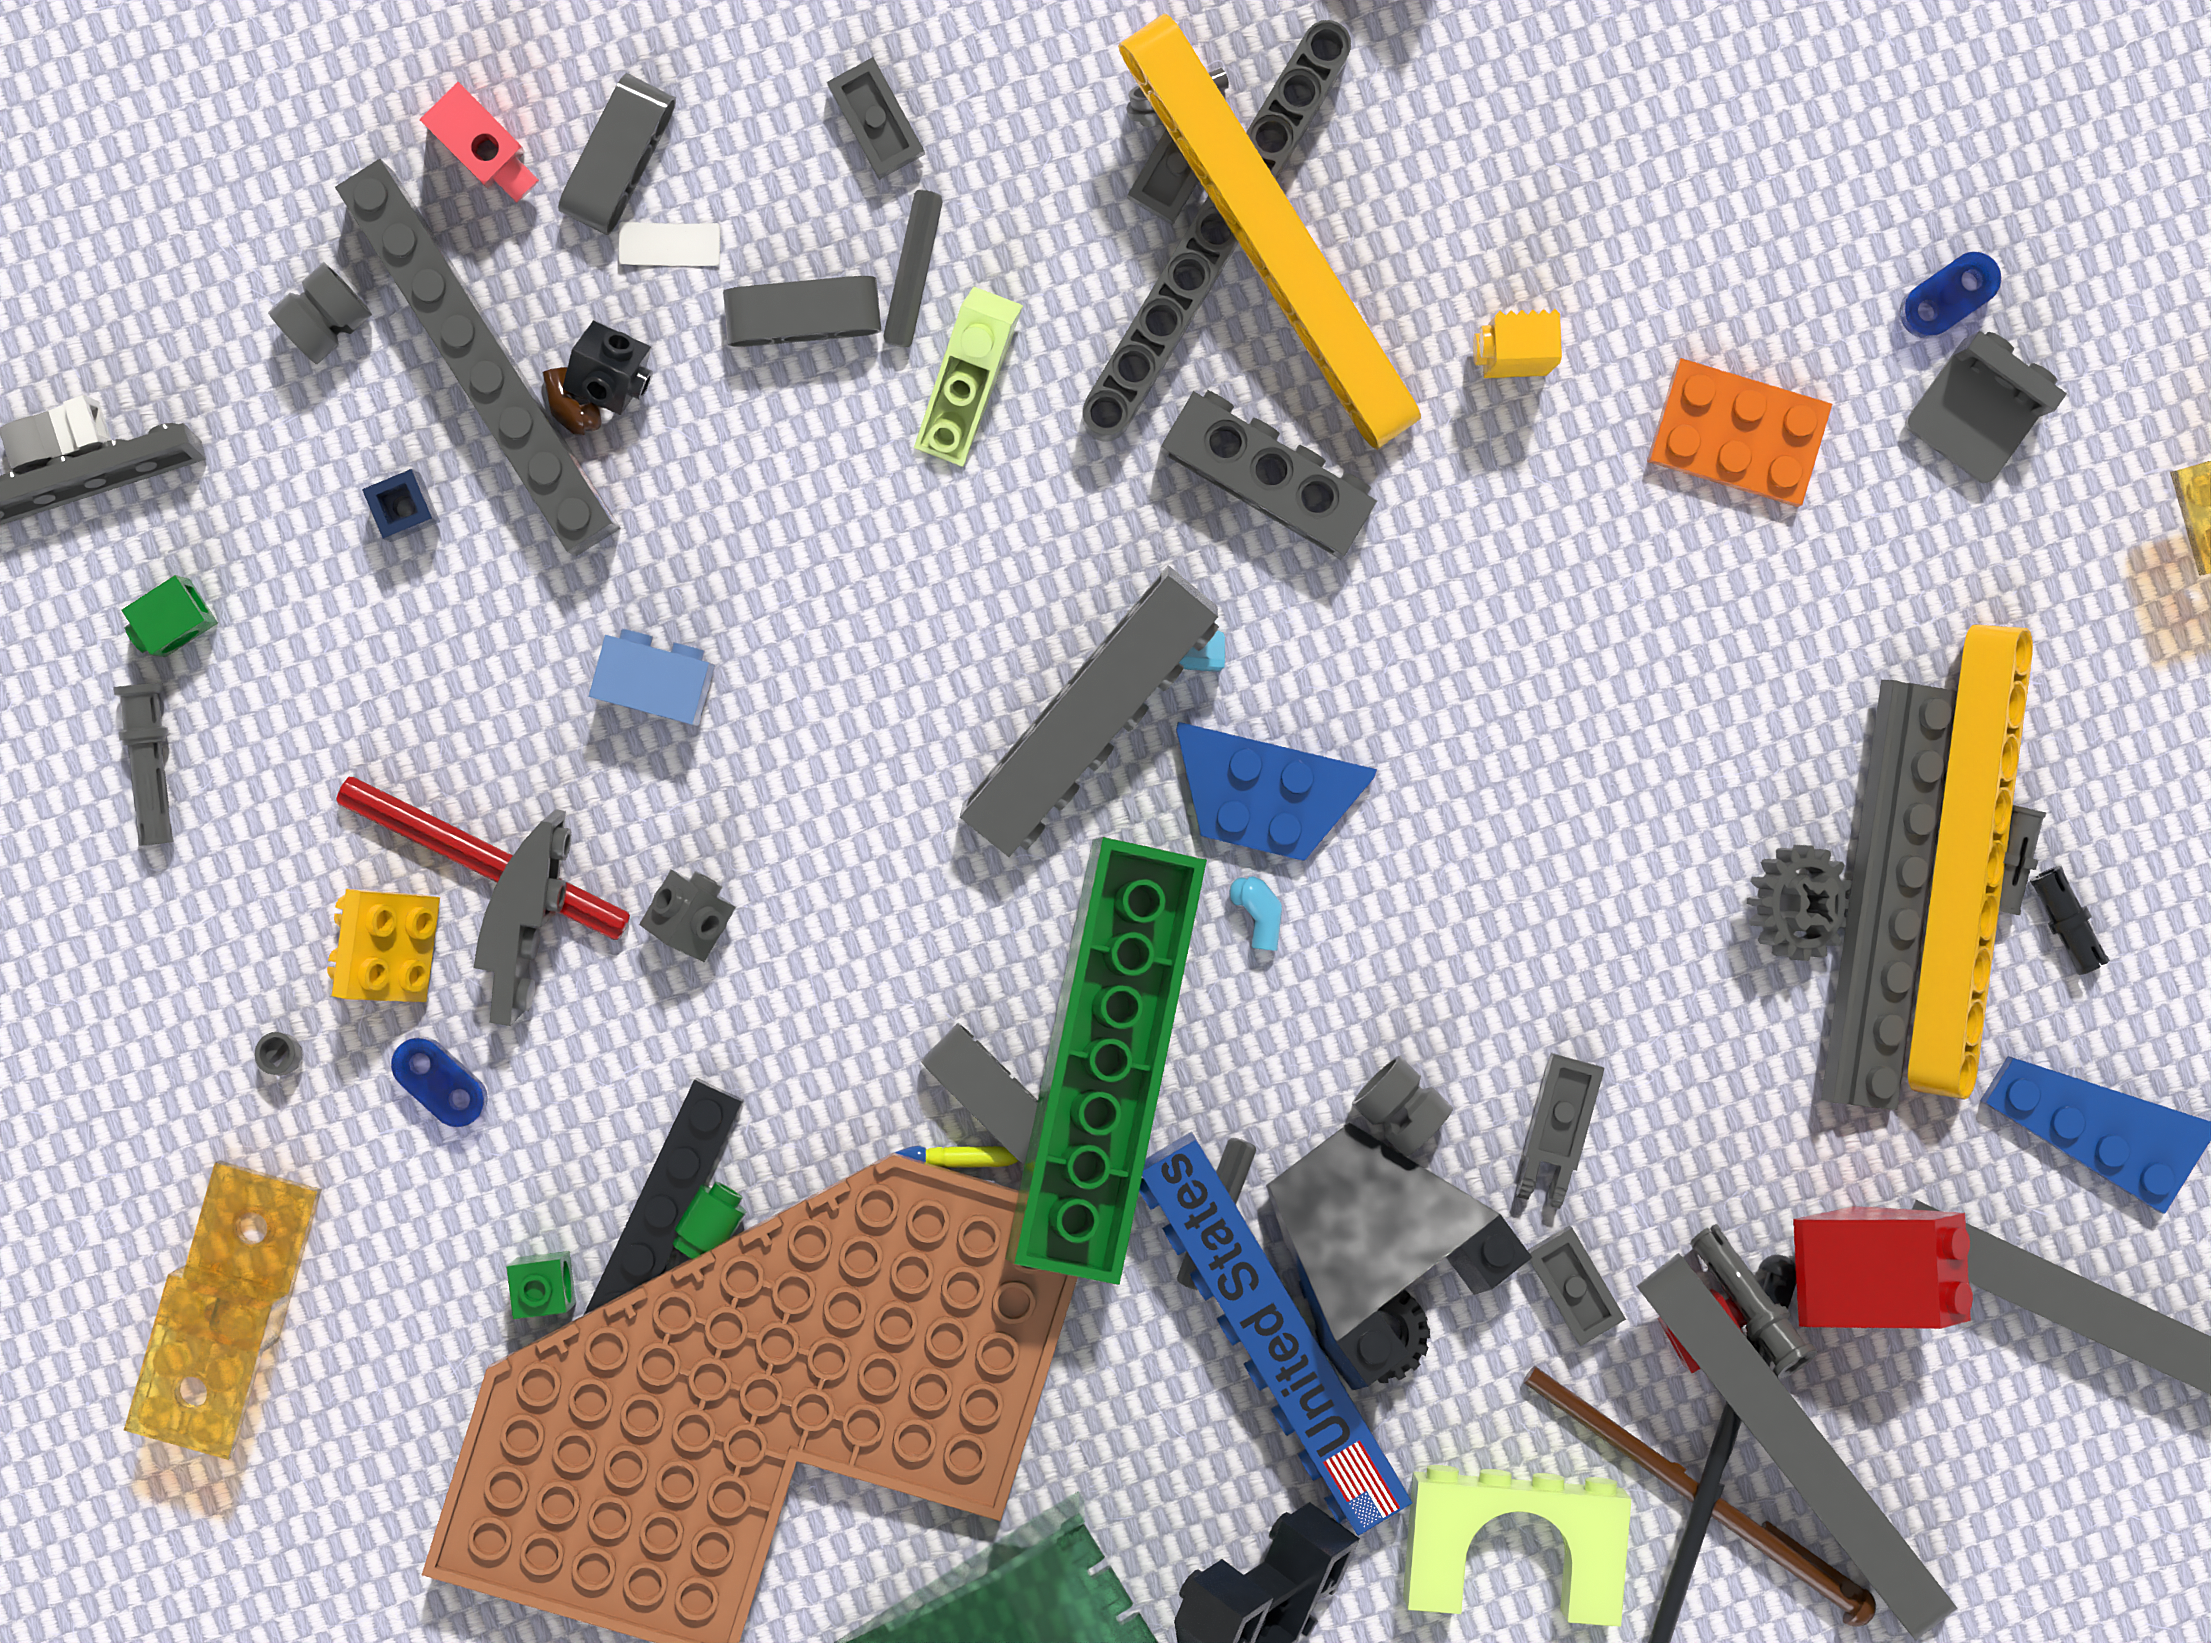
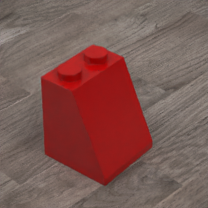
M1853 1206L1793 1219L1799 1327L1942 1329L1971 1321L1970 1309L1973 1303V1293L1969 1285L1967 1258L1970 1249V1238L1966 1231L1965 1213Z

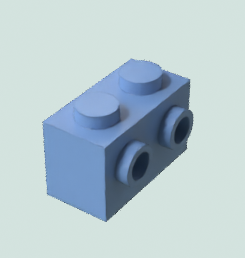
M623 628L619 638L605 635L588 697L699 726L715 667L712 663L702 661L704 650L673 642L671 652L651 647L653 636Z

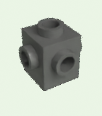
M670 870L662 886L656 891L653 901L639 925L666 945L705 962L719 936L725 930L727 922L736 906L719 895L723 886L711 878L695 871L690 879L674 870Z

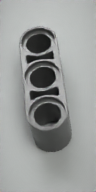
M629 73L624 74L616 85L562 192L558 211L605 235H609L620 220L671 119L676 104V97Z
M848 276L729 288L723 291L727 342L729 346L750 347L873 335L882 331L877 278L874 276Z
M957 1023L921 1059V1062L1025 1166L1038 1100L1015 1077L1012 1079L1010 1077L1011 1073L978 1040L974 1041L972 1039L974 1036L964 1026Z

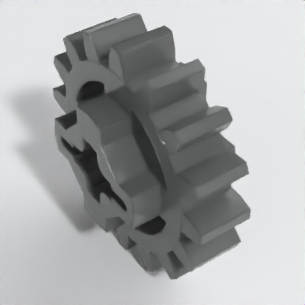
M1793 845V848L1776 849V859H1763L1760 862L1766 873L1764 877L1751 878L1750 882L1758 888L1757 896L1747 898V904L1756 906L1758 914L1749 920L1750 926L1763 927L1764 930L1760 933L1758 942L1760 944L1773 945V955L1789 957L1790 960L1809 961L1810 957H1826V945L1840 946L1842 944L1837 931L1839 928H1846L1847 918L1844 917L1845 909L1849 908L1850 899H1846L1845 892L1852 887V880L1840 879L1839 875L1842 873L1845 865L1841 861H1830L1831 851L1827 849H1814L1812 845ZM1805 868L1809 872L1807 875L1797 874L1796 871ZM1796 931H1804L1807 933L1802 937H1797L1793 935Z

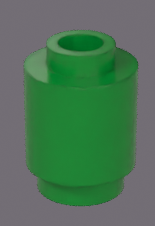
M717 1181L712 1188L701 1185L675 1228L678 1235L672 1243L674 1247L694 1259L730 1239L747 1213L739 1205L743 1197L732 1188Z

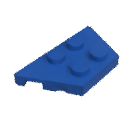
M1178 722L1176 727L1200 836L1302 861L1307 859L1375 778L1377 771L1374 768Z

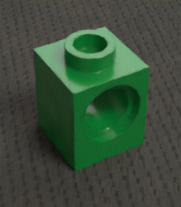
M174 575L121 610L129 622L124 629L134 646L141 653L148 651L150 655L167 657L218 624L191 580Z
M570 1251L517 1257L506 1266L513 1319L567 1313L576 1304Z

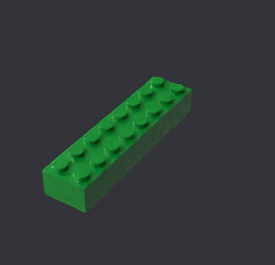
M1106 837L1092 840L1005 1257L1006 1260L1013 1264L1120 1285L1201 892L1206 859Z

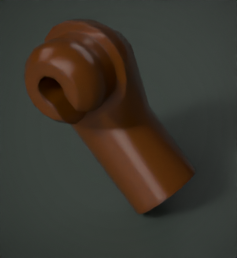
M567 367L554 368L542 372L549 408L556 421L574 435H585V431H596L601 427L602 422L598 405L592 402L579 405L574 394L562 389Z

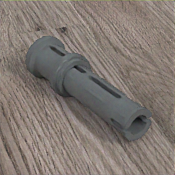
M163 683L113 687L114 695L120 697L123 730L118 732L119 740H122V745L128 746L138 846L174 842L170 824L162 742L166 741V736H169L168 728L162 726L158 695L164 691Z
M1718 1224L1712 1225L1710 1229H1704L1691 1240L1690 1245L1706 1263L1713 1276L1746 1320L1747 1336L1752 1342L1758 1341L1775 1364L1773 1372L1778 1379H1783L1797 1372L1817 1355L1818 1351L1813 1344H1805L1788 1320L1791 1314L1785 1306L1782 1307L1781 1304H1774L1770 1297L1767 1296L1755 1276L1728 1242Z

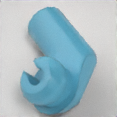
M1253 876L1248 879L1242 877L1236 879L1230 886L1229 895L1234 905L1244 906L1255 919L1251 948L1277 951L1282 915L1281 902L1263 880Z

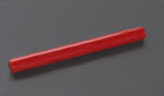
M348 777L338 790L336 797L338 805L494 882L499 881L505 867L513 856L355 777ZM566 882L564 905L562 910L557 913L612 940H618L628 926L630 914Z

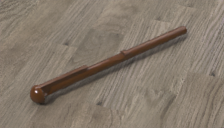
M1533 1366L1524 1378V1384L1693 1503L1699 1483L1684 1473L1687 1470L1679 1463L1670 1462L1537 1366ZM1721 1497L1716 1501L1711 1517L1844 1610L1843 1623L1852 1627H1860L1868 1624L1873 1619L1876 1612V1601L1868 1589L1861 1588L1769 1521H1765L1760 1526Z

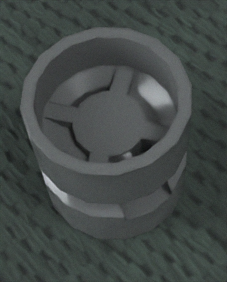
M325 262L302 281L303 293L300 295L289 293L268 312L269 316L283 333L315 364L320 363L339 345L337 335L340 332L352 334L372 316V312Z
M1397 1056L1371 1078L1356 1095L1352 1105L1372 1125L1382 1123L1385 1126L1384 1137L1404 1157H1407L1436 1133L1452 1113L1453 1107L1433 1087L1422 1089L1419 1086L1421 1075L1401 1056Z

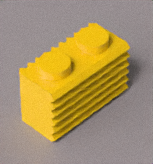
M1555 308L1550 313L1543 309L1539 314L1532 309L1528 315L1523 310L1517 315L1512 310L1507 315L1499 311L1488 325H1482L1480 333H1474L1473 358L1475 365H1483L1484 378L1549 375L1553 369L1560 365L1562 360L1560 313Z

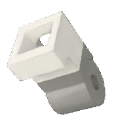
M81 395L64 401V405L34 416L21 418L0 427V436L12 472L38 469L46 466L50 460L60 456L70 455L77 457L96 451L99 445L110 441L111 437L100 402Z

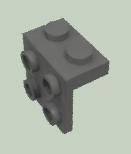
M1978 331L1962 340L1908 415L1905 425L1909 432L1981 483H1988L1997 477L2038 418L2054 412L2067 393L2055 385L2058 380L2049 370L2035 363H2031L2028 366L2013 355L2014 347L2006 339L1993 332L1984 334Z

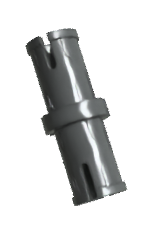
M2016 805L2012 807L2007 853L2005 852L2003 861L2005 868L1999 911L2019 916L2021 914L2020 909L2030 870H2036L2038 860L2034 859V854L2046 812Z

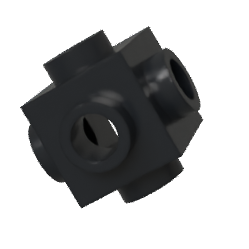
M593 320L572 348L562 389L599 407L621 415L633 397L641 400L648 389L653 371L647 369L646 366L652 347L623 332L616 331Z

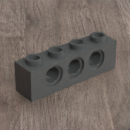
M1207 390L1203 397L1193 391L1163 441L1159 452L1341 560L1348 552L1378 501L1368 495L1372 488L1352 474L1344 472L1342 477L1339 478L1322 468L1326 460L1302 445H1298L1294 451L1277 441L1280 433L1267 423L1257 418H1252L1248 424L1231 414L1234 405L1218 394ZM1219 431L1233 433L1239 441V452L1230 458L1217 456L1210 447L1212 435ZM1265 458L1278 460L1285 470L1284 480L1277 485L1262 483L1256 475V464ZM1310 485H1319L1325 488L1330 496L1329 508L1320 513L1309 511L1302 502L1303 489Z

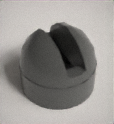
M271 1032L264 1035L258 1041L254 1053L256 1064L263 1072L278 1076L287 1075L296 1070L303 1059L302 1047L293 1036L281 1032ZM289 1048V1054L284 1058V1060L279 1064V1066L276 1067L273 1063L278 1061Z

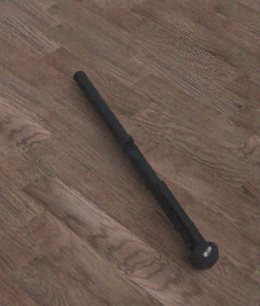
M1775 1254L1768 1256L1758 1267L1761 1270L1767 1271L1762 1289L1774 1304H1781L1782 1307L1785 1306L1788 1310L1797 1284L1796 1264L1784 1255ZM1747 1336L1748 1341L1770 1367L1772 1360L1758 1341L1752 1342ZM1727 1401L1721 1414L1648 1643L1671 1642L1715 1503L1721 1497L1725 1487L1724 1484L1719 1482L1732 1453L1742 1420Z

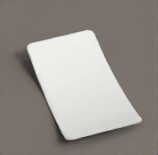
M620 222L619 263L651 266H717L720 263V225L718 223Z

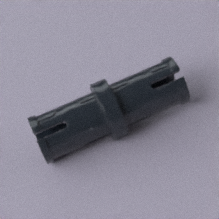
M2062 866L2050 868L2039 874L2040 877L2034 876L2031 878L2030 882L2034 886L2051 920L2048 926L2053 935L2058 933L2070 955L2077 974H2087L2100 968V964H2107L2110 960L2088 921L2092 916L2087 906L2081 907L2069 885Z

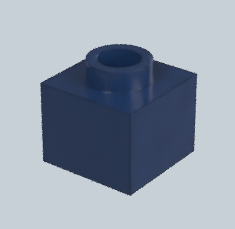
M413 469L362 489L384 540L394 542L440 522L421 474ZM410 498L414 503V511L408 517H401L397 511L398 504L401 500Z

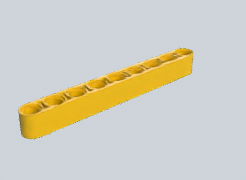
M1163 13L1119 43L1120 55L1130 73L1362 437L1370 446L1378 450L1419 421L1421 413L1412 395L1177 23L1169 15Z
M1974 624L1969 628L1965 637L1908 1065V1083L1911 1090L1965 1100L1970 1097L1976 1084L2005 868L2003 861L2005 852L2007 853L2033 656V639L2028 628Z

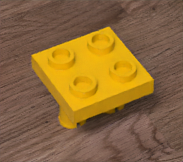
M346 889L345 895L340 897L335 905V908L343 909V913H334L335 923L341 928L338 948L331 951L328 961L336 962L335 967L327 966L328 976L333 980L331 996L351 1000L426 1002L440 897L423 894Z

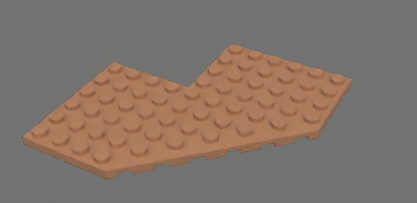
M891 1153L721 1243L720 1246L718 1245V1247L716 1246V1248L674 1267L488 1365L421 1575L654 1643H739L797 1461L1001 1522L1078 1277L1016 1265L1005 1259L1019 1195L1018 1190L897 1153Z

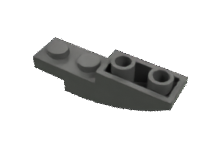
M554 810L526 837L505 867L485 911L477 941L473 968L494 972L489 1023L511 1026L525 1011H529L535 993L534 979H528L530 960L535 959L540 943L539 928H533V926L542 927L556 912H560L566 896L565 880H559L561 860L565 861L567 859L571 846V829L564 828L566 811Z

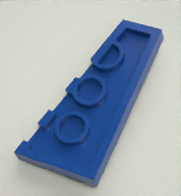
M2009 1056L1980 1100L2162 1214L2167 1212L2211 1141V1121Z

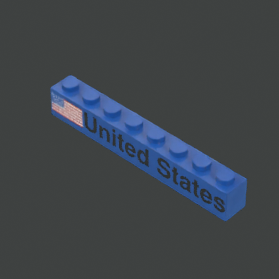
M1189 1132L1146 1158L1139 1192L1150 1210L1159 1205L1170 1222V1224L1162 1229L1177 1255L1179 1256L1187 1251L1195 1263L1197 1269L1189 1274L1204 1300L1207 1301L1214 1296L1222 1308L1224 1314L1216 1318L1221 1329L1232 1346L1239 1342H1242L1251 1357L1250 1360L1243 1363L1248 1374L1259 1391L1266 1387H1269L1278 1404L1270 1408L1284 1434L1288 1436L1296 1432L1305 1449L1298 1452L1297 1455L1311 1479L1315 1481L1323 1477L1332 1493L1326 1496L1324 1500L1338 1524L1343 1525L1349 1521L1357 1536L1413 1504L1406 1489L1193 1132Z

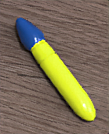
M916 1145L894 1152L945 1168L1004 1167L1019 1161L1005 1147L1001 1146L934 1147L926 1149L923 1146Z

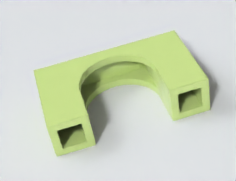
M1446 1465L1427 1466V1472L1413 1471L1411 1490L1413 1504L1410 1505L1403 1599L1408 1610L1461 1614L1466 1555L1473 1537L1484 1524L1499 1515L1510 1512H1528L1547 1519L1561 1533L1564 1543V1567L1560 1610L1567 1622L1621 1627L1631 1498L1623 1488L1617 1487V1481L1607 1478L1589 1477L1585 1479V1485L1564 1483L1565 1478L1563 1476L1549 1473L1533 1474L1532 1481L1511 1479L1512 1473L1497 1469L1480 1470L1479 1477L1459 1475L1458 1468Z

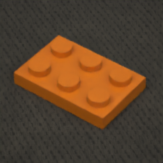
M1680 358L1677 360L1647 462L1800 507L1803 505L1833 404Z

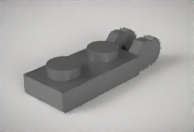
M1550 1053L1523 1152L1526 1158L1520 1171L1516 1197L1529 1200L1536 1186V1177L1540 1163L1543 1161L1558 1165L1552 1182L1549 1185L1547 1204L1551 1207L1561 1208L1568 1190L1572 1171H1577L1602 1081L1604 1067Z

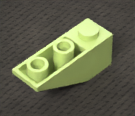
M973 286L960 307L914 445L915 449L962 467L964 466L1009 349L1023 305Z

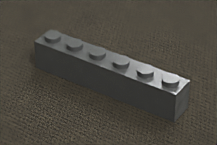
M1168 565L964 801L959 818L1007 857H1010L1019 846L1027 850L1045 829L1046 825L1041 820L1053 807L1061 811L1075 796L1080 788L1075 781L1087 767L1096 771L1106 761L1114 749V746L1109 742L1123 727L1129 732L1144 717L1149 709V706L1144 702L1158 687L1164 692L1174 683L1184 668L1179 662L1192 647L1200 651L1212 639L1219 628L1214 622L1218 618L1217 605Z

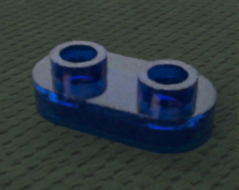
M1981 252L1965 253L1953 260L1905 295L1900 305V319L1903 326L1912 335L1920 338L1936 337L1947 331L1997 294L2001 285V271L1998 264L1989 255ZM1964 273H1970L1976 278L1977 286L1975 290H1967L1963 286L1962 276ZM1921 303H1927L1933 308L1934 316L1931 321L1923 320L1919 316L1918 308Z
M415 1037L406 1040L397 1047L391 1060V1070L394 1078L439 1121L451 1127H463L475 1122L482 1116L488 1102L484 1084L439 1042L429 1037ZM418 1053L425 1054L430 1059V1068L426 1073L419 1072L414 1067L413 1061ZM462 1089L468 1093L470 1102L466 1108H459L454 1104L453 1093L455 1090Z

